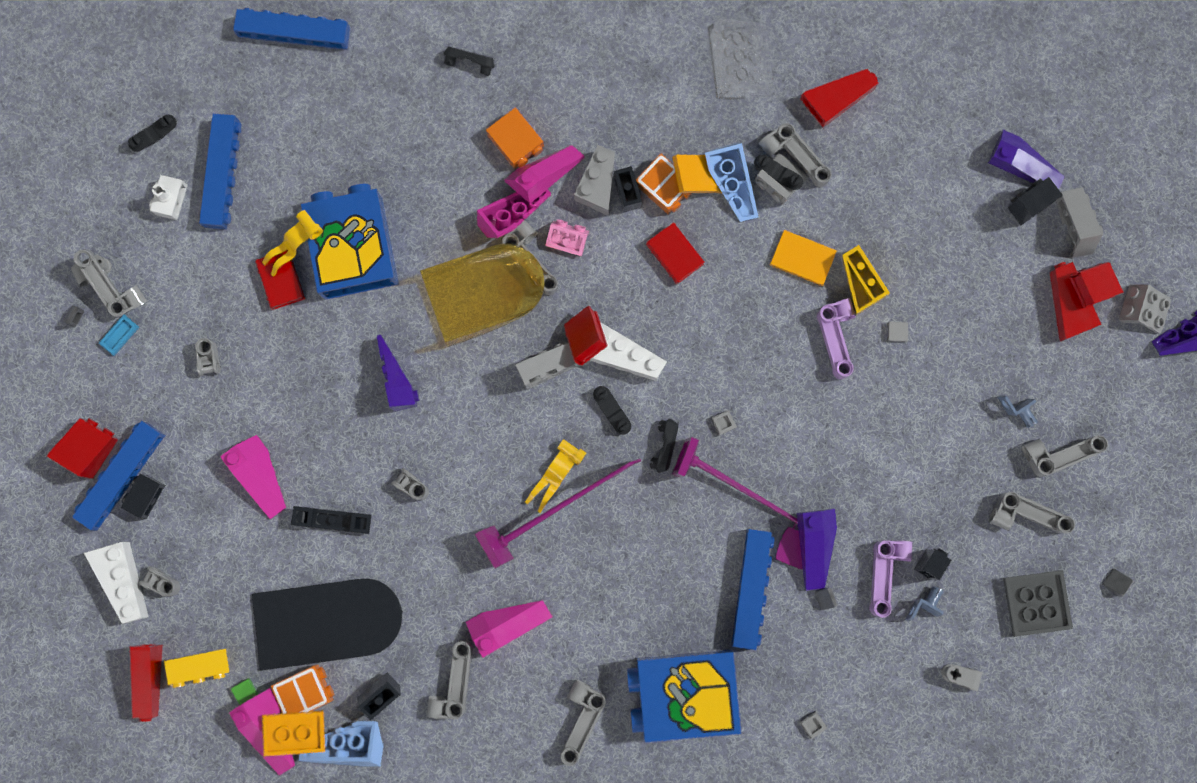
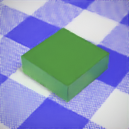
M250 678L231 688L239 705L259 695Z

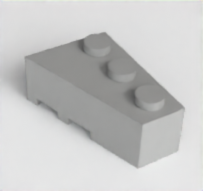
M597 145L576 189L574 201L609 215L615 152Z
M1083 187L1062 191L1063 195L1057 199V206L1062 225L1066 224L1069 235H1066L1067 242L1071 241L1073 252L1070 253L1071 259L1093 254L1103 236V228L1097 222L1096 212L1091 208L1089 196L1085 194Z
M564 342L555 345L552 350L542 351L532 358L515 364L527 390L579 366L571 355L569 343L564 344Z

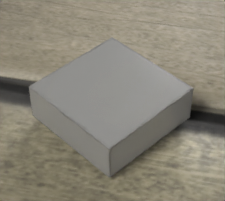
M888 322V342H908V322Z
M729 410L711 418L719 436L737 428Z
M816 711L800 721V724L811 740L828 729Z

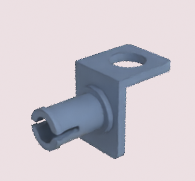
M999 395L997 397L1008 415L1017 416L1019 414L1027 428L1038 423L1029 409L1031 405L1037 402L1035 399H1026L1014 408L1007 396Z
M932 586L926 600L921 598L914 602L906 620H913L920 607L936 617L943 615L944 612L936 607L943 591L941 589L938 591V587Z

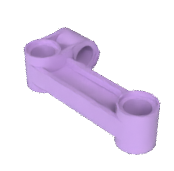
M850 298L825 305L817 313V320L820 324L831 361L833 375L837 379L847 378L854 369L839 322L856 317ZM823 311H828L831 318L826 319L823 316ZM840 365H843V366L846 367V369H847V373H846V374H843V373L840 372V370H839V366H840Z
M878 541L873 547L872 591L869 608L874 616L887 617L891 613L893 559L911 562L912 542ZM882 544H885L888 549L885 555L880 551ZM879 603L884 605V611L881 614L877 611Z

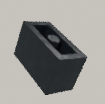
M632 166L613 171V178L623 212L642 208V199Z
M140 473L133 479L131 483L132 488L129 493L124 495L122 499L123 504L120 508L140 519H147L166 485L146 474Z
M934 548L925 550L914 570L930 580H940L952 560L947 557L948 553L939 548L937 550Z
M388 672L385 673L357 697V708L371 721L401 695L400 685Z

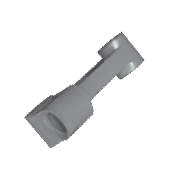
M784 123L759 142L761 148L770 158L780 149L785 148L817 187H823L829 182L832 175L831 170L822 163L795 131L793 125ZM786 131L790 136L784 137L781 132ZM819 173L824 174L825 177H826V179H825V180L819 179L818 176H817V174H819Z
M524 220L515 230L503 237V250L545 295H553L558 288L557 279L525 246L536 237L537 232ZM514 241L516 245L509 248L506 246V243ZM550 281L554 283V287L547 289L544 287V284Z
M83 249L75 253L74 262L81 269L112 316H121L147 302L137 285L121 295L91 250ZM82 253H86L89 256L88 263L81 262L80 255ZM115 302L122 305L123 309L121 312H116L113 309Z
M1098 435L1050 455L1039 438L1023 445L1022 451L1029 461L1034 474L1038 477H1045L1104 452L1108 448V441L1105 437ZM1094 441L1099 443L1098 450L1093 446ZM1041 463H1044L1047 466L1046 472H1043L1041 470Z
M1015 492L1001 494L989 518V523L1007 531L1013 525L1016 514L1060 534L1070 533L1075 528V521L1070 516L1063 515ZM1007 496L1012 498L1011 506L1006 503ZM1061 520L1066 522L1064 530L1060 527Z
M463 640L453 646L448 698L429 696L427 717L455 720L464 715L473 646L469 641ZM461 644L467 647L466 655H461L458 651ZM453 704L460 707V714L456 715L452 712L451 707Z
M577 679L567 698L583 705L584 708L561 753V760L567 766H573L577 763L606 703L605 696L601 692ZM594 696H599L602 699L600 706L592 705L591 699ZM571 750L575 753L576 757L573 760H567L564 755L565 752Z

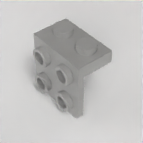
M778 154L773 159L782 166L799 174L803 182L806 180V174L783 155ZM761 170L755 179V182L761 189L766 190L775 201L783 205L796 191L779 184L764 170Z
M1129 285L1119 320L1124 323H1140L1155 333H1161L1165 325L1171 299L1150 285Z

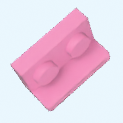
M564 220L553 221L550 225L545 246L582 256L589 231L585 230L586 228L581 225H575V227L567 225L568 222Z

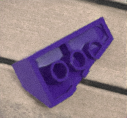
M1004 129L1002 130L988 163L1031 183L1036 182L1040 178L1044 181L1050 177L1059 189L1064 176L1021 137Z
M1197 311L1194 312L1196 316L1189 321L1187 319L1182 320L1180 327L1169 329L1152 341V345L1160 356L1197 351Z
M377 335L380 357L385 363L382 371L385 379L388 380V382H385V389L389 407L395 412L418 407L417 401H420L418 391L414 390L381 335Z
M835 509L798 512L797 522L805 590L823 589L826 586L837 531Z

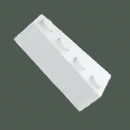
M601 323L608 346L590 359V361L656 381L667 361Z
M120 542L84 553L121 623H131L147 618L148 613L141 585L139 584L140 581L130 542Z

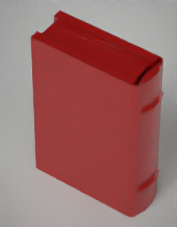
M674 222L646 243L651 254L656 257L676 285L705 263Z
M288 250L272 257L266 265L262 263L265 257L255 260L257 272L260 275L267 297L266 300L271 310L305 300L293 259L279 267L274 277L271 275L274 263L285 255Z
M1110 262L1099 263L1093 267L1081 269L1070 276V280L1083 308L1124 293Z
M589 305L564 324L571 355L576 364L584 365L608 346L597 311H593Z

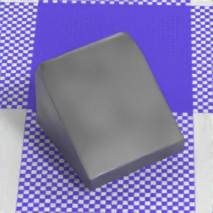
M72 305L63 322L76 327L84 314V310Z
M1113 569L1103 582V585L1117 596H1124L1134 580Z
M826 587L815 592L821 610L837 607L838 604L831 588Z

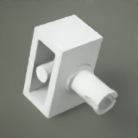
M160 175L159 180L153 186L155 190L152 189L154 198L150 201V211L157 216L177 220L187 184L183 180Z

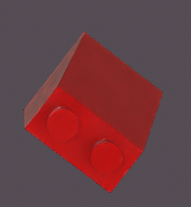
M79 418L47 454V457L79 477L93 479L119 439L113 436L115 434L113 431L105 427L103 430L99 428V423L95 420Z

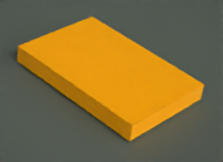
M676 154L672 157L680 193H722L708 170L705 155Z
M784 230L770 266L823 286L837 250Z
M324 710L262 715L264 756L325 752Z

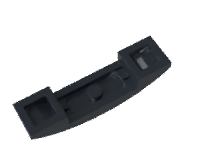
M293 506L291 525L369 534L372 515Z

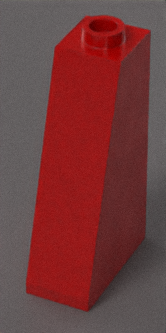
M865 69L807 90L802 94L800 100L824 128L875 90L879 82L873 72Z
M1064 261L1055 265V269L1050 272L1059 339L1064 341L1102 324L1093 305L1083 308L1070 280V276L1077 272L1074 263L1066 264Z
M141 644L130 646L132 718H139L140 722L152 721V718L157 717L159 713L163 645Z

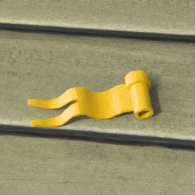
M305 210L296 215L299 222L285 233L284 241L279 246L270 250L262 261L266 265L272 257L288 250L285 255L274 263L271 272L273 277L276 275L279 267L296 256V250L302 243L309 238L311 240L316 239L323 233V229L319 224H315Z
M564 439L557 448L560 452L525 501L526 504H529L550 483L538 508L539 513L542 512L573 465H579L587 454L581 448L580 450Z

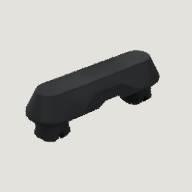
M450 46L443 52L445 56L444 63L449 66H454L456 59H469L473 63L481 65L479 72L480 74L485 73L486 76L491 75V69L495 68L493 58Z
M164 115L152 123L151 126L129 138V148L132 151L138 152L147 146L155 144L176 127V118L172 115Z
M758 155L755 158V168L759 171L764 170L779 184L792 190H798L802 187L803 179L799 174L782 166L766 155Z
M605 386L597 387L593 392V397L617 433L621 435L629 433L631 422L609 389Z
M672 419L659 422L661 426H658L660 432H664L663 447L660 449L658 458L653 457L650 460L653 462L650 463V468L656 469L658 473L668 471L678 432V424Z

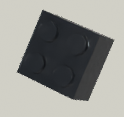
M1050 177L1044 181L1040 178L1029 188L1016 195L1011 200L1012 204L1008 207V210L1022 226L1054 203L1063 194Z

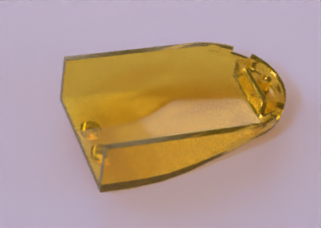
M512 244L491 246L420 270L447 348L494 331L526 316L538 305L544 291V274L538 260L529 251Z

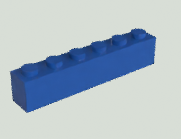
M250 8L236 10L233 29L238 37L345 50L348 48L350 35L349 24L343 19L328 20L321 16L311 18L304 14L294 16L286 12L277 14L268 10L259 12Z
M212 114L199 224L204 228L227 229V224L231 222L229 207L233 204L231 190L235 186V177L233 176L234 169H237V158L235 156L240 146L237 139L238 133H241L242 130L241 122L235 115Z
M141 421L133 427V433L122 442L120 451L110 459V465L107 469L99 474L95 486H92L87 491V497L76 506L72 518L89 530L98 531L133 479L138 475L166 436L149 423Z
M747 529L731 643L733 647L756 650L757 646L761 644L759 627L763 626L764 615L761 612L762 607L766 606L767 595H764V589L769 585V576L766 574L767 568H770L772 563V556H769L770 548L773 549L774 537H771L772 532Z

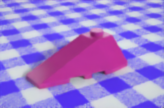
M571 145L516 169L504 181L528 203H531L582 161L585 156Z
M547 189L531 203H528L517 192L477 210V226L487 238H499L515 230L551 196V192Z
M258 435L235 445L220 456L232 474L269 519H272L286 508L269 451Z
M541 600L482 612L468 620L466 625L483 658L552 618V615L544 601Z
M269 688L230 711L229 714L241 734L275 772L281 775L293 768L295 764L292 754L263 755L262 715L281 713L277 699Z

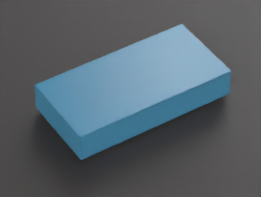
M123 315L101 339L99 344L115 356L139 329V326L126 315Z

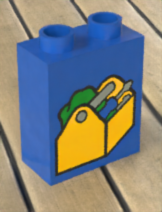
M357 184L348 188L347 195L334 197L333 192L330 191L317 192L310 196L311 202L301 204L302 211L305 210L315 224H319L323 229V233L319 237L307 240L317 293L324 300L399 285L383 199L377 189L371 190L369 184Z
M731 650L637 658V667L627 668L629 692H640L641 708H631L633 733L643 732L645 743L741 734L734 654Z

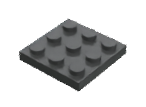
M1063 570L1003 578L1013 637L1073 629Z

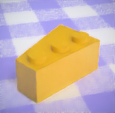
M859 245L842 255V262L856 315L889 296L890 292Z
M226 649L164 661L167 684H172L173 688L185 686V682L193 680V684L205 682V677L213 676V679L226 677L225 673H229Z

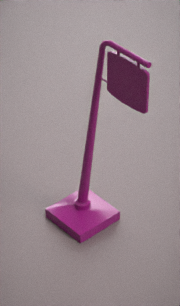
M693 437L685 439L672 475L684 477L691 466H697L795 522L794 527L796 523L798 524L797 518L700 460L696 456L698 439ZM788 527L780 540L776 552V560L802 570L799 531L795 530L794 527Z
M641 459L628 462L505 536H500L495 525L476 533L475 536L494 568L514 559L507 547L510 541L605 481L614 478L634 464L641 462Z

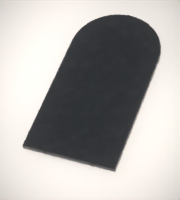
M362 578L252 594L260 671L374 655L385 650L393 643L402 625L403 610L398 597L387 585L374 579Z

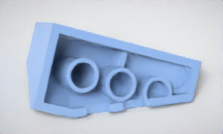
M738 142L705 152L708 170L739 221L758 218L742 143Z
M357 721L350 726L337 728L335 731L325 734V752L300 754L299 761L381 767L383 743L378 722Z

